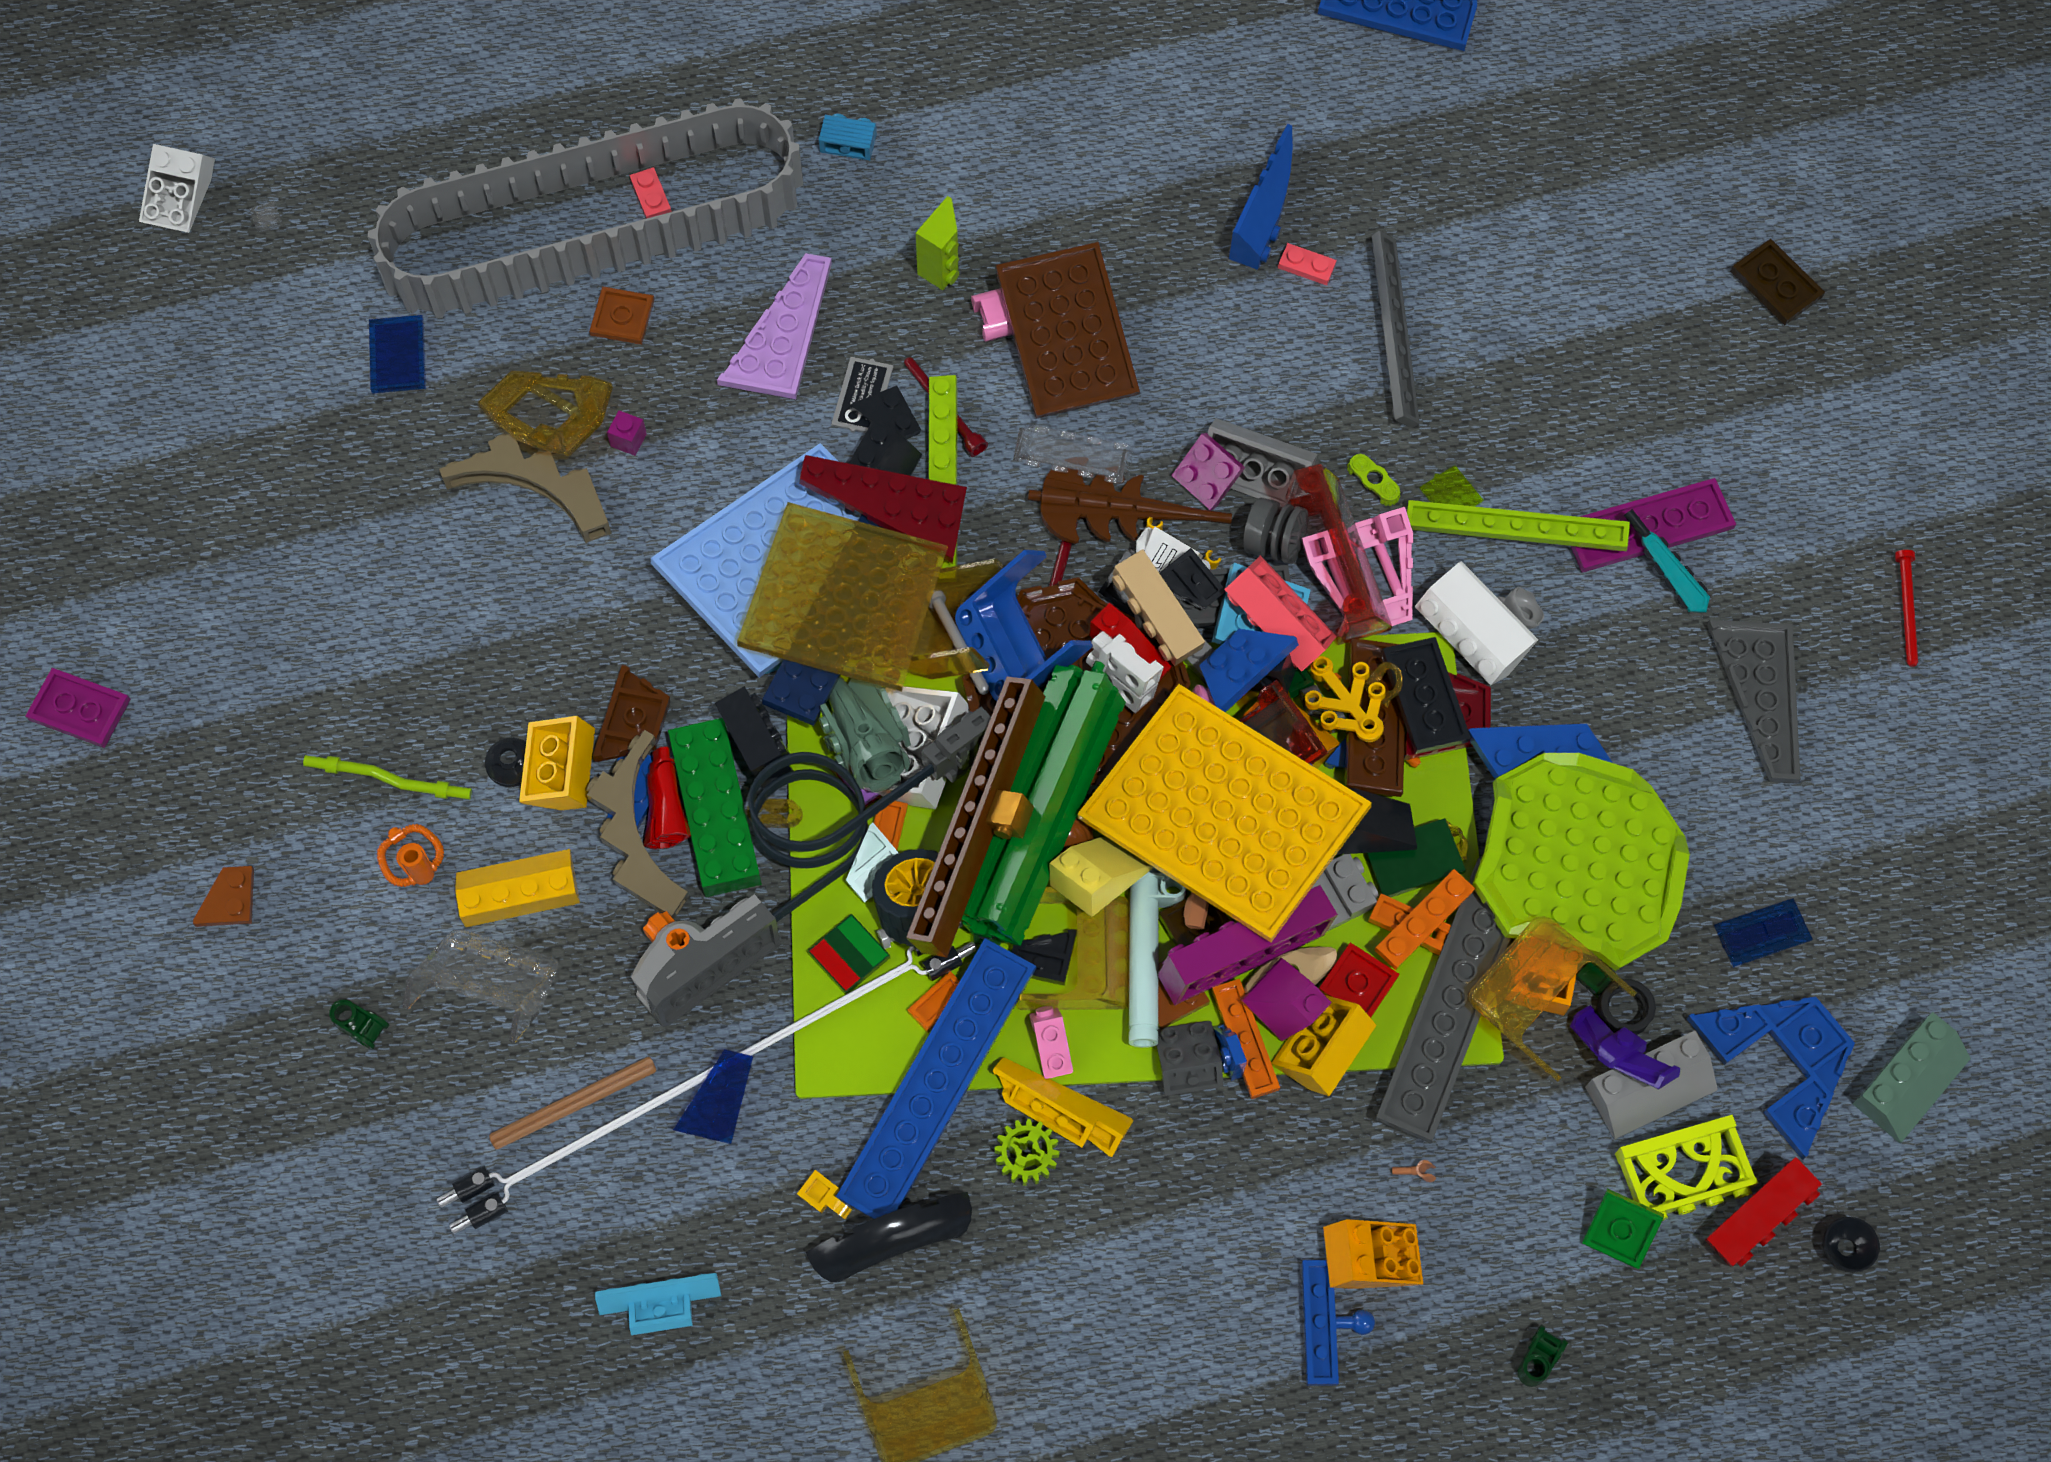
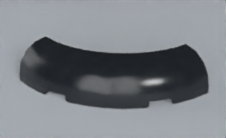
M968 1192L939 1197L937 1202H932L922 1207L917 1203L893 1211L854 1227L852 1233L837 1239L832 1237L808 1250L806 1252L813 1269L822 1278L830 1282H841L866 1268L897 1255L962 1236L967 1231L971 1222L972 1207Z

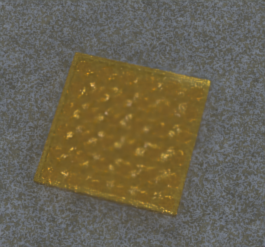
M787 502L737 640V646L902 692L944 564L948 546Z

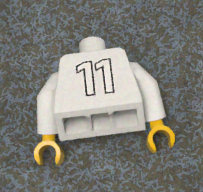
M1149 517L1146 528L1136 541V553L1143 549L1157 571L1161 572L1191 547L1162 531L1163 521L1158 526H1153V518ZM1193 549L1198 557L1202 559L1203 555ZM1208 550L1204 559H1202V562L1208 569H1216L1221 561V558L1217 561L1209 559L1213 553L1212 550Z

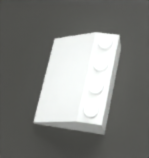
M886 685L885 690L890 702L896 707L902 723L908 729L911 746L905 747L903 741L898 744L907 753L910 759V766L907 772L904 769L899 775L901 780L896 785L874 793L884 797L925 768L922 764L921 750L934 742L944 729L953 724L956 725L965 714L970 712L968 703L958 692ZM930 775L895 801L908 803V805L936 809L947 777L944 775L936 780Z

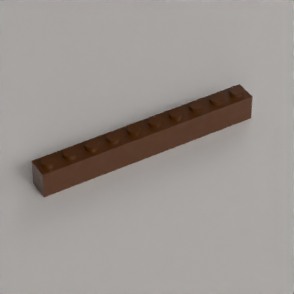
M1006 677L906 937L921 953L946 958L949 954L994 835V830L986 823L997 790L1010 792L1046 697L1032 679Z

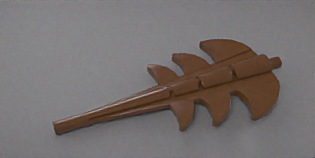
M1083 458L1070 459L1057 464L1047 474L1043 491L1029 489L1028 500L1041 502V518L1049 532L1063 541L1074 544L1079 543L1076 525L1080 518H1086L1091 532L1106 542L1111 541L1108 526L1113 518L1118 519L1122 532L1133 541H1136L1138 537L1136 531L1138 519L1152 517L1157 520H1201L1231 524L1232 513L1201 510L1141 497L1140 487L1144 480L1143 475L1133 477L1127 481L1121 492H1117L1113 485L1115 476L1119 471L1117 467L1100 472L1093 479L1091 485H1085L1082 473L1089 461Z

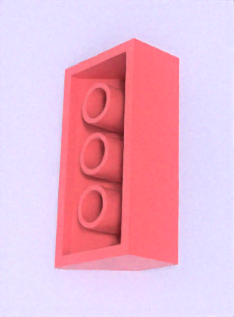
M1261 555L1224 589L1228 593V599L1247 613V619L1252 625L1260 627L1267 633L1289 635L1297 638L1299 645L1290 653L1294 668L1298 667L1301 672L1317 659L1337 637Z

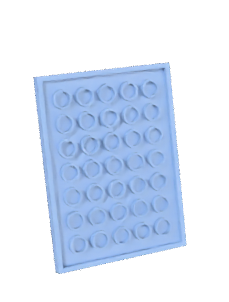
M821 443L651 557L652 566L759 678L781 663L785 658L861 516L860 512L856 510L854 512L850 511L839 501L833 498L827 499L799 484L805 455L838 461ZM911 540L888 585L927 558L928 551L921 548V544Z

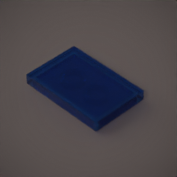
M423 315L369 319L370 390L372 394L426 389Z

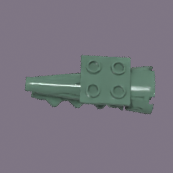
M864 659L859 662L848 684L840 676L829 697L833 714L831 715L826 704L820 705L823 717L819 718V722L823 732L827 734L823 738L828 751H834L836 754L834 756L835 761L841 764L854 777L861 789L864 790L865 787L870 788L871 792H879L896 785L901 780L899 775L903 770L908 771L910 759L898 743L903 741L905 747L911 746L907 726L902 723L896 707L890 702L888 694L879 683L874 669H871L868 662Z

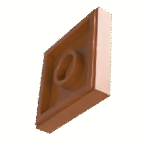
M602 286L589 331L590 336L642 345L655 300L654 295Z

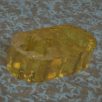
M767 799L762 805L760 812L764 808L771 814H762L759 820L766 828H792L801 822L803 811L793 800ZM748 807L747 815L749 819L752 821L750 810ZM789 808L794 811L793 814L788 815L787 819L782 814H779L787 813Z

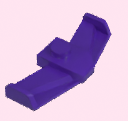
M1591 1005L1575 1014L1570 1027L1598 1057V1061L1608 1068L1615 1069L1658 1090L1679 1077L1680 1067L1676 1065L1671 1067L1643 1054L1646 1051V1041L1625 1027L1613 1033L1594 1012V1008Z

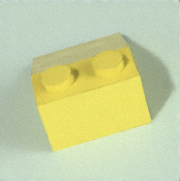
M1103 836L1071 846L1049 863L1050 886L1093 917L1153 869V866L1108 837Z

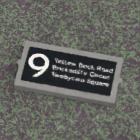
M850 357L831 426L849 429L852 433L855 431L866 433L870 426L869 421L859 413L855 415L850 409L851 403L886 390L893 371V365L875 362L874 359L865 360Z

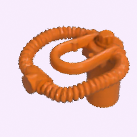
M419 824L405 826L402 830L398 827L391 828L388 832L389 839L384 840L377 849L378 865H380L379 868H381L386 880L398 887L410 886V884L413 886L416 884L425 885L432 881L434 872L437 871L444 857V848L439 838L431 830ZM410 832H418L433 844L436 852L435 858L431 862L419 844L408 843L403 845L397 853L396 860L409 878H398L390 871L385 853L390 845H395L406 838L405 835L410 834Z

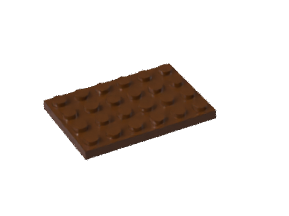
M1099 242L995 266L1036 419L1139 395L1138 382Z

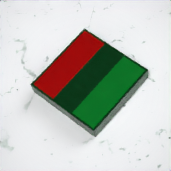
M853 914L849 915L808 950L810 957L845 995L849 994L890 959V954Z

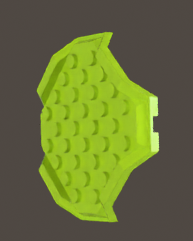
M1543 753L1493 781L1495 801L1485 851L1472 886L1476 888L1475 891L1483 904L1487 903L1495 915L1493 920L1505 938L1542 939L1597 956L1614 971L1619 970L1668 941L1681 908L1690 853L1685 835L1653 787L1633 769L1585 754Z

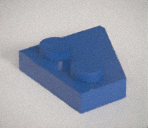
M1224 1024L1214 1026V1034L1222 1055L1220 1056L1222 1072L1224 1074L1228 1073L1231 1081L1242 1078L1247 1060L1237 1034L1232 1032L1230 1028L1225 1029Z

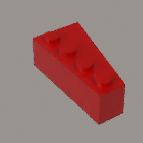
M1795 1157L1712 1232L1705 1241L1730 1267H1733L1736 1263L1742 1267L1754 1256L1750 1251L1758 1243L1762 1247L1765 1246L1776 1236L1772 1231L1780 1223L1784 1226L1788 1225L1798 1215L1795 1209L1804 1202L1808 1206L1821 1194L1817 1189L1822 1183Z

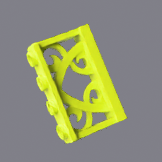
M1733 1115L1620 1147L1615 1156L1618 1164L1621 1166L1633 1200L1663 1213V1220L1668 1219V1213L1678 1211L1679 1215H1685L1695 1211V1205L1706 1203L1707 1207H1712L1723 1203V1197L1734 1195L1735 1199L1752 1194L1751 1189L1758 1184V1180L1754 1176L1735 1128L1737 1125ZM1723 1134L1726 1137L1732 1155H1721V1135ZM1701 1143L1704 1146V1150L1701 1153L1709 1152V1155L1697 1154L1694 1151V1145ZM1681 1147L1684 1153L1691 1159L1698 1162H1708L1706 1170L1696 1187L1684 1185L1666 1175L1676 1162V1148ZM1659 1154L1665 1155L1668 1159L1667 1165L1661 1170L1657 1168L1662 1164L1657 1160V1155ZM1634 1160L1637 1161L1642 1170L1649 1176L1641 1184L1632 1163ZM1720 1162H1729L1737 1167L1739 1178L1736 1182L1727 1183L1723 1180L1724 1173L1732 1174V1172L1727 1167H1719ZM1653 1181L1659 1184L1653 1191V1197L1656 1193H1661L1665 1197V1201L1659 1205L1650 1203L1645 1197L1646 1187ZM1712 1182L1718 1187V1189L1706 1192ZM1674 1194L1685 1198L1674 1201Z

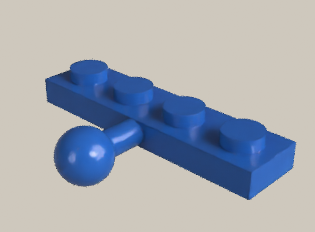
M1302 1260L1307 1386H1337L1339 1384L1336 1329H1353L1360 1335H1366L1374 1329L1375 1319L1366 1310H1358L1352 1316H1336L1334 1288H1330L1327 1260Z

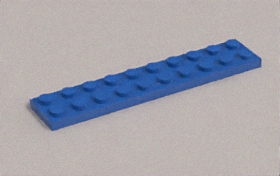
M984 938L836 1198L872 1219L900 1209L1034 974L1036 965Z

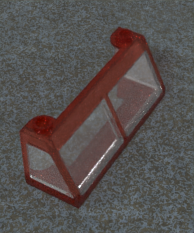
M1321 464L1295 470L1286 493L1287 502L1294 507L1298 506L1307 509L1308 517L1317 514L1321 515L1326 531L1328 530L1336 559L1349 593L1342 605L1344 620L1341 626L1334 631V634L1337 636L1338 645L1350 642L1351 638L1362 639L1391 631L1392 624L1339 478Z

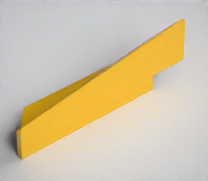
M1002 1058L993 1069L994 1075L997 1074L1004 1088L1002 1096L1005 1103L1037 1122H1043L1044 1126L1049 1129L1051 1128V1130L1081 1148L1089 1140L1108 1156L1113 1157L1133 1123L1132 1118L1051 1079H1046L1044 1076L1007 1058Z

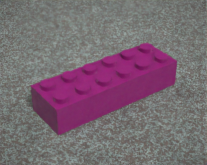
M1321 885L1310 889L1272 942L1267 941L1243 924L1230 921L1222 925L1219 931L1212 935L1206 932L1193 940L1194 943L1186 947L1180 944L1169 950L1166 960L1162 963L1163 966L1158 973V977L1175 1006L1261 966L1288 951L1295 950L1323 937L1338 914Z

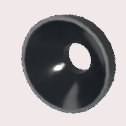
M515 737L504 738L490 747L485 757V768L488 776L494 783L503 787H517L521 785L526 741ZM505 751H514L517 757L513 763L504 764L500 761V757Z
M1842 1217L1830 1224L1823 1236L1822 1246L1826 1258L1834 1267L1841 1271L1849 1273L1864 1271L1871 1267L1878 1258L1880 1252L1879 1238L1875 1230L1864 1220L1856 1217ZM1847 1239L1854 1244L1855 1253L1853 1256L1847 1257L1839 1252L1838 1244L1840 1240Z

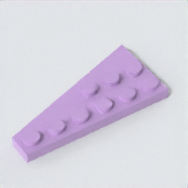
M805 253L789 276V281L783 290H779L771 307L765 310L746 337L745 344L738 354L732 357L726 371L718 377V385L796 399L832 265L831 258Z

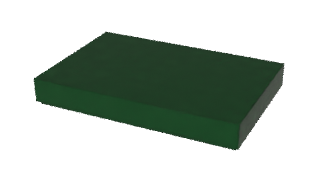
M1446 818L1414 828L1417 850L1366 853L1382 894L1393 897L1442 881L1453 869L1459 874L1466 872Z

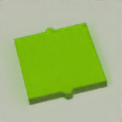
M1456 465L1440 475L1435 474L1432 480L1419 487L1426 498L1433 503L1475 507L1484 501Z

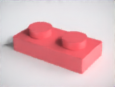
M654 167L629 175L646 219L672 212Z
M1287 243L1278 268L1327 285L1337 260Z

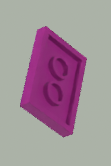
M51 668L25 717L34 723L105 748L131 699L128 695Z

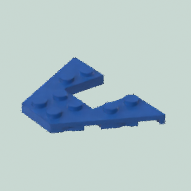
M1587 724L1468 729L1471 744L1494 779L1515 769L1537 754L1541 755L1543 753H1581L1613 763Z
M1817 997L1803 998L1798 1001H1780L1776 1004L1762 1006L1760 1004L1744 1006L1733 1010L1723 1009L1718 1012L1697 1015L1690 1014L1686 1019L1724 1065L1767 1033H1770L1806 1076L1807 1079L1763 1112L1802 1160L1806 1158L1814 1137L1821 1126L1822 1118L1834 1095L1833 1092L1838 1080L1842 1076L1848 1056L1855 1045L1851 1037Z

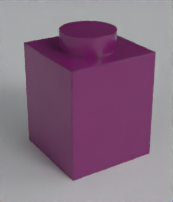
M618 410L607 431L611 447L636 456L647 435L643 419Z

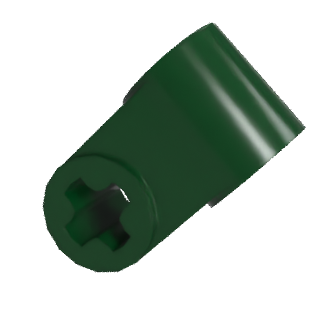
M348 1000L336 1001L329 1010L331 1021L340 1031L370 1050L375 1048L374 1042L383 1029L389 1027V1023L381 1017L362 1009ZM352 1011L349 1020L339 1021V1016L342 1012Z
M1542 1324L1529 1343L1528 1350L1517 1370L1520 1381L1529 1387L1540 1385L1550 1375L1554 1365L1558 1362L1568 1344V1340L1565 1338L1561 1340L1545 1330L1546 1327ZM1528 1364H1534L1539 1368L1540 1377H1534L1529 1374Z

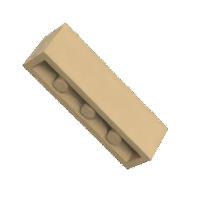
M1143 549L1114 567V577H1112L1114 585L1120 592H1125L1129 598L1127 602L1130 609L1135 615L1139 614L1145 622L1143 627L1150 638H1156L1160 644L1158 647L1159 652L1166 661L1170 660L1176 666L1203 648L1205 640Z

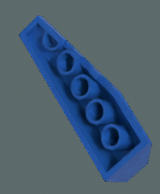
M1290 124L1286 125L1276 144L1274 154L1272 153L1269 157L1266 170L1263 169L1260 174L1259 183L1254 186L1232 234L1229 259L1257 270L1261 262H1267L1272 249L1269 245L1271 241H1277L1281 230L1278 223L1285 204L1292 162L1293 142L1292 125Z

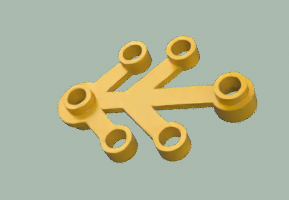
M1319 656L1310 665L1311 675L1317 681H1325L1338 699L1322 697L1320 692L1312 690L1305 695L1306 707L1311 710L1320 708L1350 713L1355 719L1338 718L1335 712L1325 711L1320 717L1321 726L1325 730L1340 729L1353 731L1365 742L1378 740L1384 731L1383 722L1378 718L1381 701L1386 696L1385 686L1380 682H1374L1369 686L1370 703L1367 713H1365L1360 707L1365 681L1370 676L1369 666L1364 662H1358L1353 666L1354 680L1351 693H1349L1333 673L1332 661L1327 657ZM1326 665L1324 668H1318L1317 666ZM1361 669L1366 671L1364 674L1356 673ZM1374 690L1382 691L1380 694L1372 693ZM1311 698H1317L1318 701L1315 702V703H1312V702H1309V699H1311ZM1327 718L1334 719L1331 723L1325 722ZM1373 725L1374 727L1366 729L1364 726Z

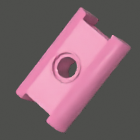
M1000 288L971 296L974 313L980 312L984 322L982 335L985 342L1013 335Z

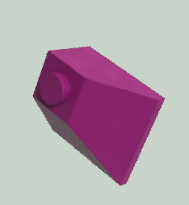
M1280 958L1241 999L1280 1041L1311 1025L1332 1003L1308 978L1283 958Z

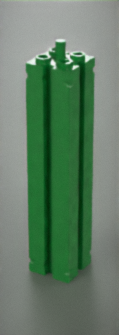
M1095 661L1091 671L1085 670L1084 672L1075 665H1068V667L1056 665L1052 672V679L1048 681L1043 693L1046 696L1010 790V792L1023 793L1034 806L1023 838L1011 837L1010 839H1003L995 834L992 837L961 919L964 920L962 924L972 934L987 938L994 936L1000 941L1021 946L1023 942L1024 932L1029 928L1050 879L1049 863L1061 854L1119 720L1118 715L1123 711L1126 704L1119 690L1113 686L1108 679V675L1103 672L1105 665L1102 662Z

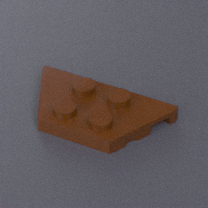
M626 665L621 666L593 753V760L595 762L627 756L630 752L628 747L636 735L641 736L644 730L655 736L656 744L652 750L657 748L669 709L670 696L660 689H655L646 679L638 678L630 672V668Z

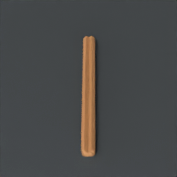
M646 1057L491 1133L489 1138L493 1147L500 1149L655 1073L656 1067L650 1057Z

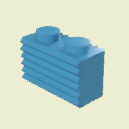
M825 114L819 136L820 152L870 161L877 136L876 123L871 122L867 118L856 120L846 118L842 114Z

